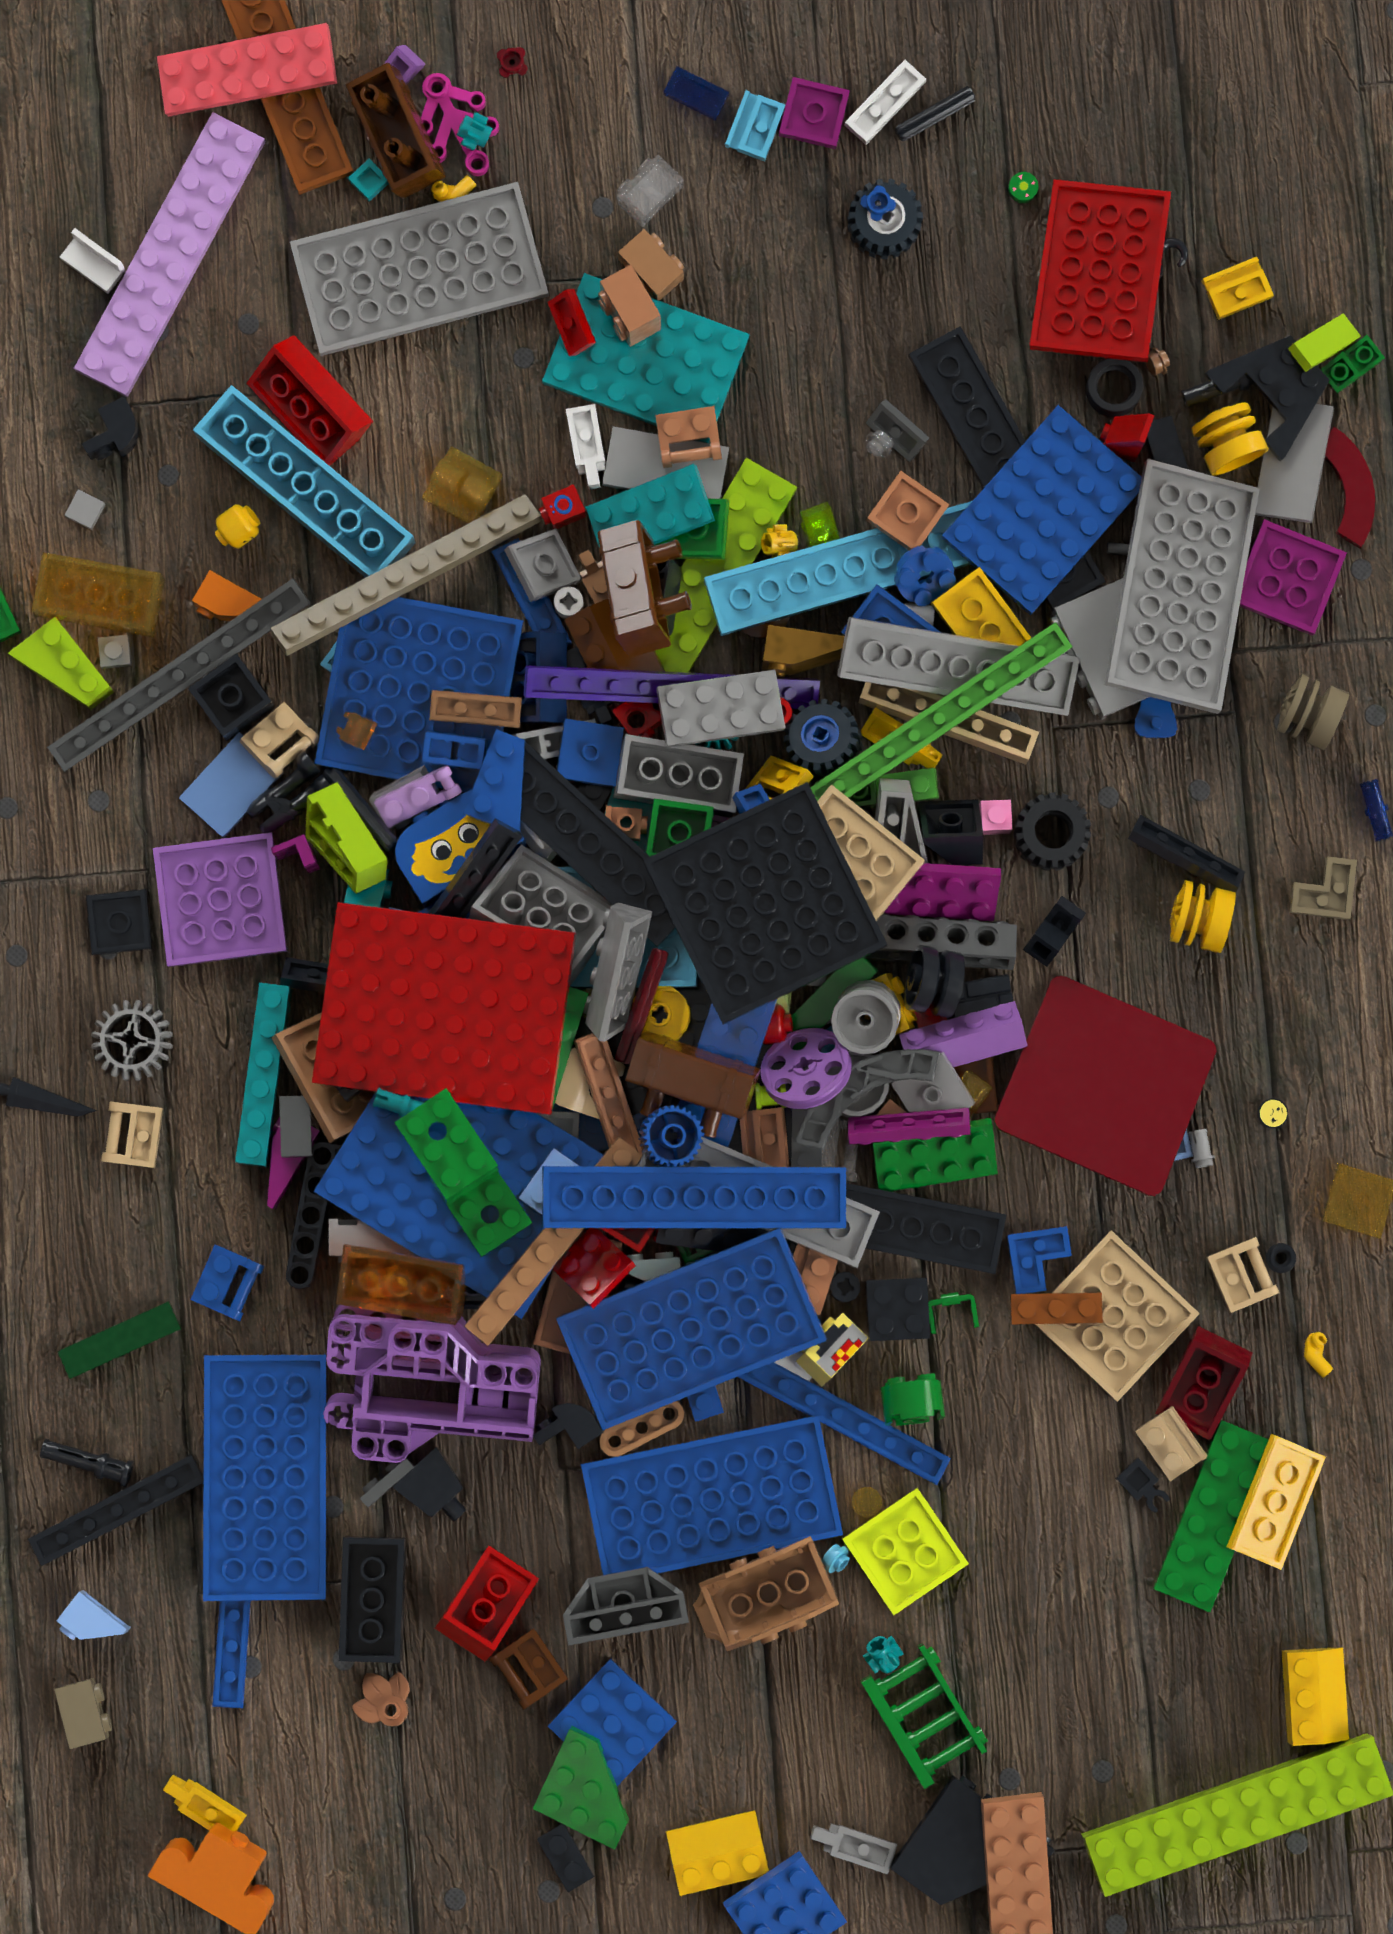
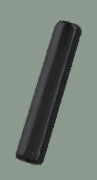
M966 86L897 125L895 131L901 141H906L975 101L974 92L969 86Z

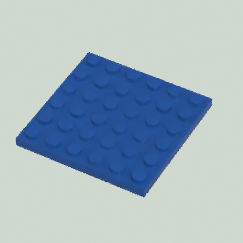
M398 597L339 628L315 764L397 780L425 765L430 773L445 765L422 762L425 733L427 731L488 739V751L496 729L504 732V727L429 720L432 690L510 697L524 620ZM448 765L452 771L450 775L455 784H459L462 792L472 790L480 769ZM440 781L434 782L437 787L443 788Z

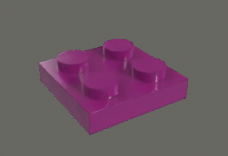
M793 77L779 136L836 149L850 90Z

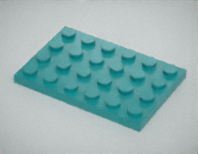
M584 273L576 294L596 343L576 356H569L560 335L542 384L657 426L655 415L710 406L715 407L716 420L718 421L750 334L651 298L661 315V330L630 347L626 340L620 341L613 328L615 324L612 315L606 316L598 302L600 300L598 293L600 292V281L602 279ZM710 438L695 441L709 443Z

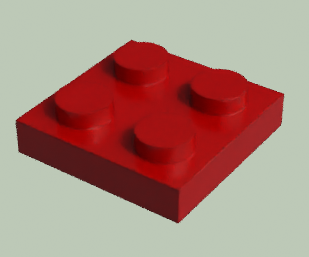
M590 1228L557 1261L552 1270L594 1309L636 1265L597 1228Z

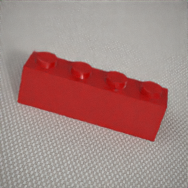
M295 335L273 345L246 383L288 430L329 466L358 442L373 423V420Z

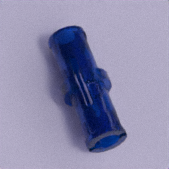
M1378 779L1359 784L1367 807L1365 815L1370 818L1375 842L1393 837L1386 812L1389 810L1388 804H1384Z

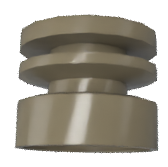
M1302 673L1294 685L1290 687L1279 712L1280 717L1277 731L1284 734L1292 722L1294 726L1291 737L1296 738L1304 727L1308 729L1306 743L1324 751L1340 722L1349 698V692L1331 685L1323 696L1318 695L1320 680L1315 679L1310 689L1307 690L1306 686L1309 676Z

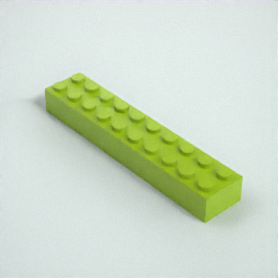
M1366 1733L1087 1831L1081 1835L1101 1893L1107 1897L1393 1796V1790L1374 1737Z

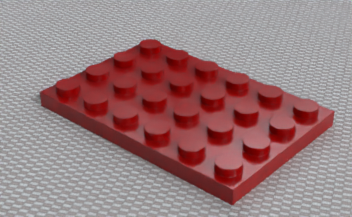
M1053 180L1029 345L1030 350L1148 362L1171 191Z

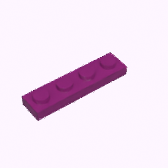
M969 1108L848 1117L849 1144L866 1145L872 1142H899L909 1139L928 1140L934 1137L949 1136L955 1138L962 1135H971Z

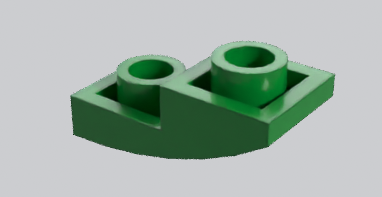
M1367 334L1348 350L1342 352L1322 367L1321 371L1328 377L1329 384L1338 394L1386 358Z

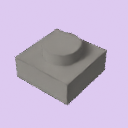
M128 635L98 638L100 667L102 669L132 666Z

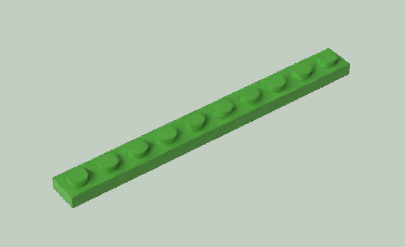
M1056 622L814 784L810 788L816 800L820 799L831 784L848 798L852 797L1070 650L1073 646Z

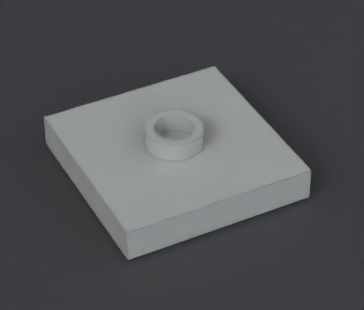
M556 528L509 545L504 549L530 602L557 593L563 587H573L582 582Z
M944 1052L939 1054L933 1082L901 1080L891 1083L909 1112L969 1108L975 1104L974 1099Z

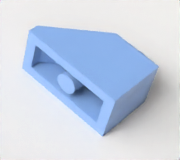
M84 1590L78 1592L56 1620L62 1625L59 1628L60 1631L72 1640L75 1637L82 1640L122 1635L131 1628Z

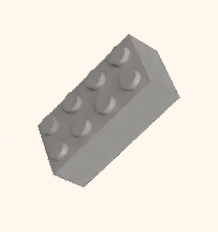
M626 734L622 739L613 798L653 804L655 798L714 807L715 815L731 817L736 812V804L732 798L736 792H739L744 754L689 744L666 748L665 740Z

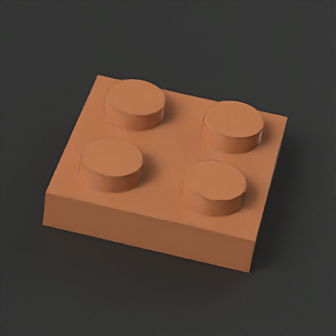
M900 471L866 521L907 550H911L923 544L950 504Z

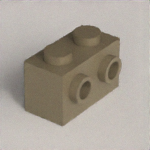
M94 1677L54 1689L69 1749L102 1741L110 1737L108 1731H112L111 1719L108 1713H103L101 1701L105 1700L101 1684H96Z

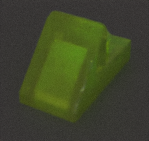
M828 502L800 512L802 518L801 528L809 547L840 539Z

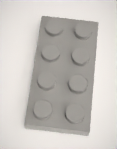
M775 670L665 685L656 688L666 748L776 732L785 729Z

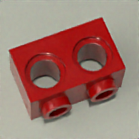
M624 702L612 710L613 717L620 727L624 728L625 734L651 738L656 734L654 729L662 724L660 711L655 710L652 703ZM632 715H641L645 719L644 725L640 728L631 727L628 724V719Z

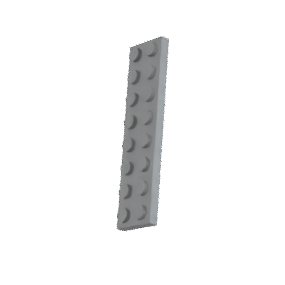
M848 617L837 676L948 695L1019 646ZM1062 654L991 703L1068 716L1080 657Z
M668 1128L665 1139L670 1141L671 1145H674L673 1140L678 1139L677 1133H671ZM701 1137L703 1140L702 1143H699L701 1149L697 1150L698 1154L693 1156L694 1159L690 1160L687 1164L678 1166L773 1167L704 1137ZM646 1152L642 1153V1157L637 1164V1167H662V1165L657 1166L651 1163L649 1158H646ZM846 1198V1228L781 1229L785 1239L858 1268L880 1212ZM761 1228V1229H764V1230H766V1231L769 1232V1231L774 1230V1229H776V1228Z

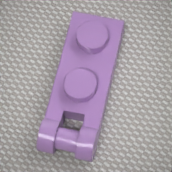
M445 765L375 799L374 804L386 826L390 828L462 793L459 784H455L450 776L452 771L449 766ZM440 781L444 789L438 792L434 782Z

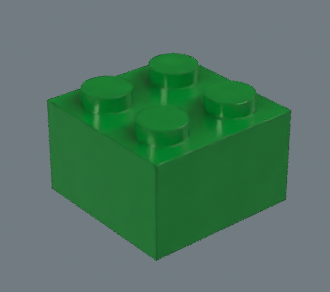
M654 798L646 854L651 857L712 828L714 807Z

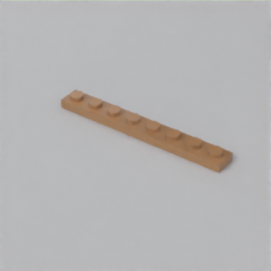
M618 1137L595 1166L635 1167L642 1155L621 1137ZM543 1228L466 1322L464 1327L485 1345L489 1346L584 1228Z

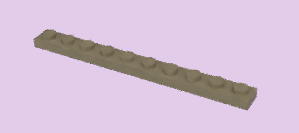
M526 494L271 627V635L284 654L288 656L541 522V514Z

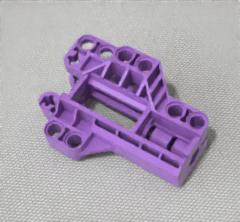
M346 1301L339 1304L336 1308L333 1320L330 1323L326 1360L329 1369L333 1372L356 1375L354 1394L336 1393L332 1395L327 1401L323 1413L324 1419L327 1424L329 1422L331 1425H335L336 1428L353 1429L351 1446L354 1455L359 1459L371 1461L401 1462L405 1460L409 1453L438 1433L532 1442L536 1422L541 1366L539 1353L529 1347L498 1344L487 1346L481 1343L476 1336L464 1327L466 1321L456 1307L406 1303L402 1306ZM344 1309H351L356 1315L339 1314ZM374 1312H382L386 1318L370 1317V1315ZM409 1314L414 1316L417 1321L402 1320L401 1317ZM440 1317L443 1318L447 1324L434 1323L431 1320ZM344 1331H350V1334L344 1336ZM405 1338L411 1340L408 1342H402L399 1339ZM428 1341H437L442 1343L438 1345H433ZM340 1344H345L344 1351L343 1347L339 1346ZM338 1359L345 1361L344 1364H338ZM374 1375L460 1383L458 1404L373 1396ZM474 1388H479L478 1404H472ZM504 1391H509L508 1407H502ZM352 1404H354V1407H353V1417H352V1419H350L349 1417H350V1414H351V1412H352L351 1407H352ZM335 1406L341 1407V1412L343 1413L339 1416H336ZM368 1437L373 1440L374 1445L364 1447L359 1442V1439ZM393 1440L401 1441L404 1448L395 1450L390 1446L389 1442Z

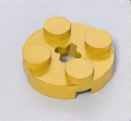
M658 986L642 1034L645 1031H649L678 1041L690 1023V1007L686 998L671 986ZM659 1007H664V1012L668 1013L667 1019H663L662 1023H657V1019L652 1017V1012L658 1011Z

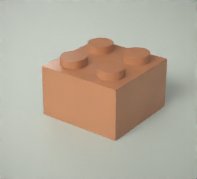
M631 264L600 281V292L598 293L600 300L598 302L606 316L612 315L615 324L613 328L621 342L626 340L631 347L661 330V315Z

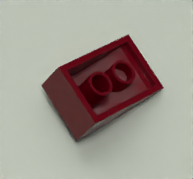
M1198 1326L1155 1414L1159 1415L1173 1406L1190 1431L1211 1440L1249 1367L1253 1352Z

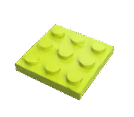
M915 1488L842 1538L893 1615L969 1564L918 1488Z

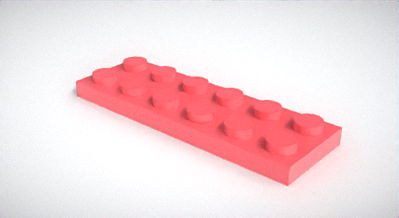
M327 23L157 56L164 110L168 117L337 84L330 29Z

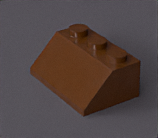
M609 598L564 619L587 668L665 672L656 651L635 657L627 655L615 639L614 628L610 619Z

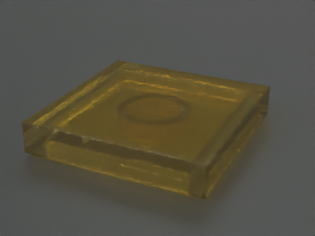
M1339 1163L1321 1221L1381 1239L1393 1198V1179Z

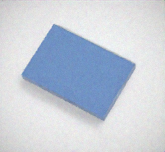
M240 732L179 797L182 802L222 838H225L247 814L250 804L261 793L269 790L284 774L283 772L278 778H273L242 746L240 738L243 735Z

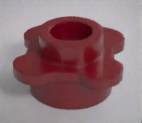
M523 48L501 49L497 52V59L501 65L499 69L500 76L508 78L513 74L523 76L527 73L528 67L524 64L526 53ZM514 60L515 64L511 65L509 62Z

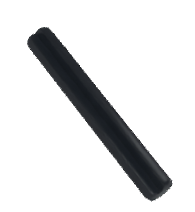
M329 767L324 770V777L331 785L338 782L367 829L381 846L388 852L392 851L396 847L398 839L339 768Z

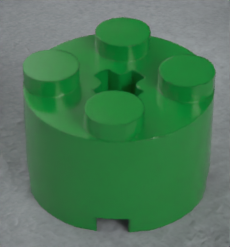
M933 1373L918 1375L914 1381L907 1382L905 1377L887 1379V1383H884L885 1386L880 1388L886 1426H890L893 1420H895L896 1426L930 1422L929 1416H935L936 1414L937 1420L945 1418L941 1381L936 1380Z

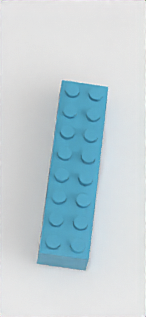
M231 385L193 429L196 437L365 578L402 559L416 543L414 536L234 386Z

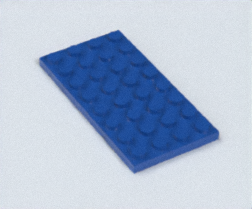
M776 1228L605 1297L594 1309L588 1304L556 1318L602 1430L827 1341V1337L781 1228Z
M204 1355L203 1601L326 1600V1421L323 1414L326 1407V1355Z
M819 1415L581 1464L603 1575L649 1567L658 1574L750 1555L774 1546L775 1549L783 1548L811 1536L813 1541L843 1535Z

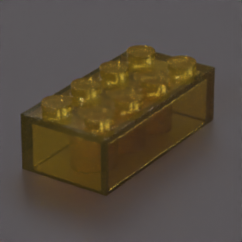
M43 552L32 611L37 617L52 619L56 617L58 621L154 638L165 579L161 573Z

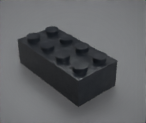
M343 1537L339 1661L400 1663L402 1661L406 1537Z

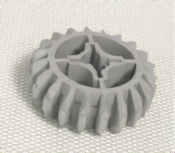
M124 1000V1010L122 1011L117 1004H113L112 1010L115 1014L111 1016L107 1011H103L102 1015L107 1019L106 1023L104 1024L99 1020L95 1022L96 1026L102 1028L101 1033L96 1031L91 1033L92 1037L100 1039V1042L91 1044V1048L102 1050V1052L96 1054L95 1060L101 1061L106 1058L101 1068L106 1071L114 1066L111 1076L115 1078L122 1070L124 1081L129 1080L131 1072H133L135 1080L140 1081L142 1070L147 1077H151L152 1071L149 1067L153 1065L157 1070H161L162 1066L157 1062L158 1058L160 1057L166 1061L169 1059L168 1055L162 1053L163 1048L168 1050L173 1048L172 1044L164 1042V1039L173 1037V1033L171 1031H162V1029L169 1026V1021L163 1020L158 1023L163 1013L158 1010L150 1015L153 1005L149 1003L142 1011V1002L140 1000L135 1001L133 1009H131L130 1002ZM131 1017V1021L128 1022V1026L123 1032L110 1033L116 1023L124 1018ZM141 1017L150 1022L155 1031L156 1039L142 1036ZM134 1033L135 1037L146 1043L138 1042L137 1045L134 1044V1047L130 1048L128 1043L118 1038L126 1039L127 1036L131 1037L130 1034ZM109 1042L122 1045L123 1064L119 1063L111 1054ZM154 1048L146 1060L133 1065V1061L136 1060V1055L141 1049Z

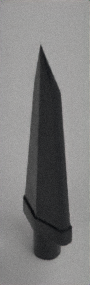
M13 1077L11 1085L0 1083V1095L7 1097L6 1106L12 1108L19 1107L77 1117L97 1111L22 1081L20 1078Z

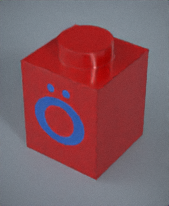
M574 484L541 498L543 507L539 508V512L544 524L550 523L553 529L562 528L586 517L585 508Z

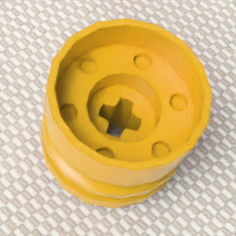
M1246 402L1218 409L1191 428L1194 437L1203 436L1197 442L1199 448L1214 447L1204 456L1212 476L1221 475L1256 460L1269 449L1261 431L1246 432L1256 422L1254 416L1245 417L1251 411L1249 404Z
M1185 880L1175 898L1171 912L1170 941L1178 943L1183 931H1186L1184 943L1190 946L1195 935L1199 934L1201 935V949L1221 953L1230 929L1236 893L1215 888L1210 900L1205 899V885L1199 884L1195 896H1192L1193 882Z

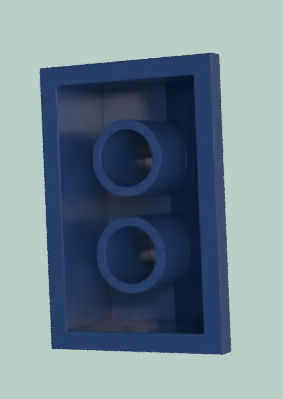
M547 631L523 632L521 634L510 697L522 698L520 724L563 723L564 719H567V699L526 698L523 694L526 665L567 667V633Z

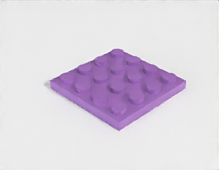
M272 832L153 848L167 967L288 952L276 857L271 851V847H274Z

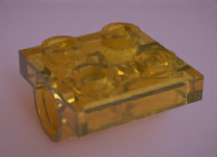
M451 446L446 456L439 461L434 469L422 499L469 524L481 517L500 484L503 474Z

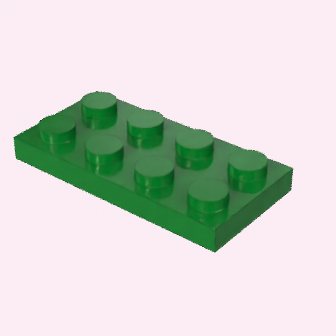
M991 1118L970 1121L971 1135H962L955 1138L949 1136L934 1137L928 1140L909 1139L899 1142H872L878 1189L890 1192L998 1174Z

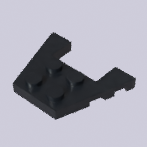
M1291 335L1214 367L1204 374L1220 394H1223L1238 379L1246 375L1283 417L1285 422L1265 438L1269 450L1279 461L1286 457L1329 382L1328 377L1318 366L1313 367L1307 372L1304 371L1288 350L1296 342Z

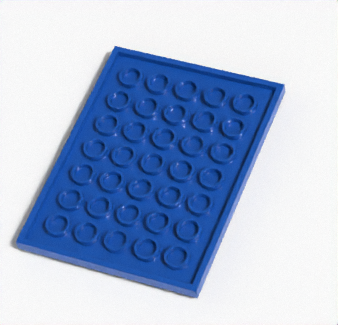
M375 1092L313 1192L487 1298L543 1229L542 1215L519 1200V1197L551 1151L556 1149L579 1166H595L603 1154L536 1113L457 1103L498 1164V1172L532 1221L530 1226L481 1258L431 1183L429 1174L394 1122L401 1118L398 1117L399 1114L379 1107H373L377 1093ZM411 1096V1099L418 1100L421 1102H426L427 1100H429L427 1098ZM434 1123L429 1128V1136L434 1140H441L447 1134L446 1127L441 1123ZM488 1206L482 1210L481 1218L486 1223H494L499 1218V1212L495 1207ZM552 1269L514 1314L516 1317L522 1320Z

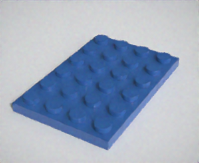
M1057 405L944 532L941 538L975 568L980 567L993 584L1031 616L1139 494L1142 476L1062 407Z

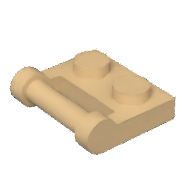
M285 702L240 738L242 746L275 779L283 773V769L296 759L298 754L310 746H316L319 742L318 734L309 728ZM298 733L302 737L276 760L269 757L294 734Z
M109 1102L108 1111H111L106 1152H102L101 1161L155 1168L163 1108ZM123 1113H130L125 1155L117 1154Z
M1257 1237L1206 1257L1229 1313L1280 1293L1277 1285H1273L1257 1248L1259 1246ZM1245 1251L1262 1290L1256 1293L1239 1256L1240 1253Z

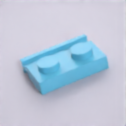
M746 90L725 147L735 149L737 152L765 162L786 105L761 95H754Z

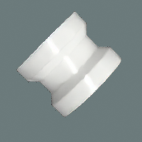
M569 586L558 590L554 597L556 613L561 618L566 619L583 610L584 601L580 591Z

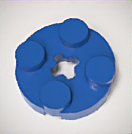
M917 546L909 550L898 561V570L896 576L894 575L895 584L902 596L921 607L933 602L956 582L952 561L938 547L925 548L924 546ZM921 571H931L929 577L919 580L921 578Z

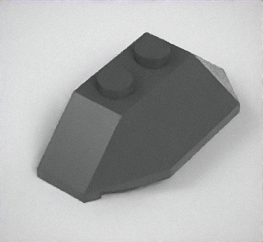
M649 1567L587 1578L563 1614L568 1646L689 1623L683 1591Z

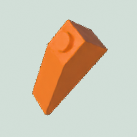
M209 570L192 602L198 607L196 612L209 620H212L214 616L221 621H231L262 599Z

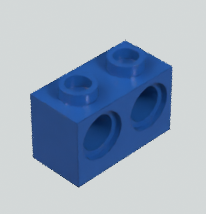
M427 731L425 733L422 762L481 769L487 754L488 739Z

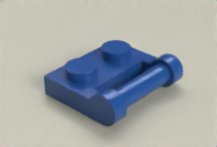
M215 1244L190 1300L232 1319L241 1321L244 1314L241 1312L258 1273L261 1274L265 1266ZM241 1265L247 1268L229 1307L223 1304Z

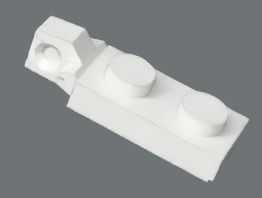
M595 404L566 409L576 469L578 468L579 475L586 474L589 490L601 488L598 472L605 471V457Z

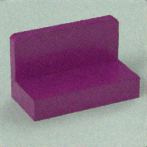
M304 834L271 847V851L277 860L299 853L302 863L309 874L320 870L310 842Z

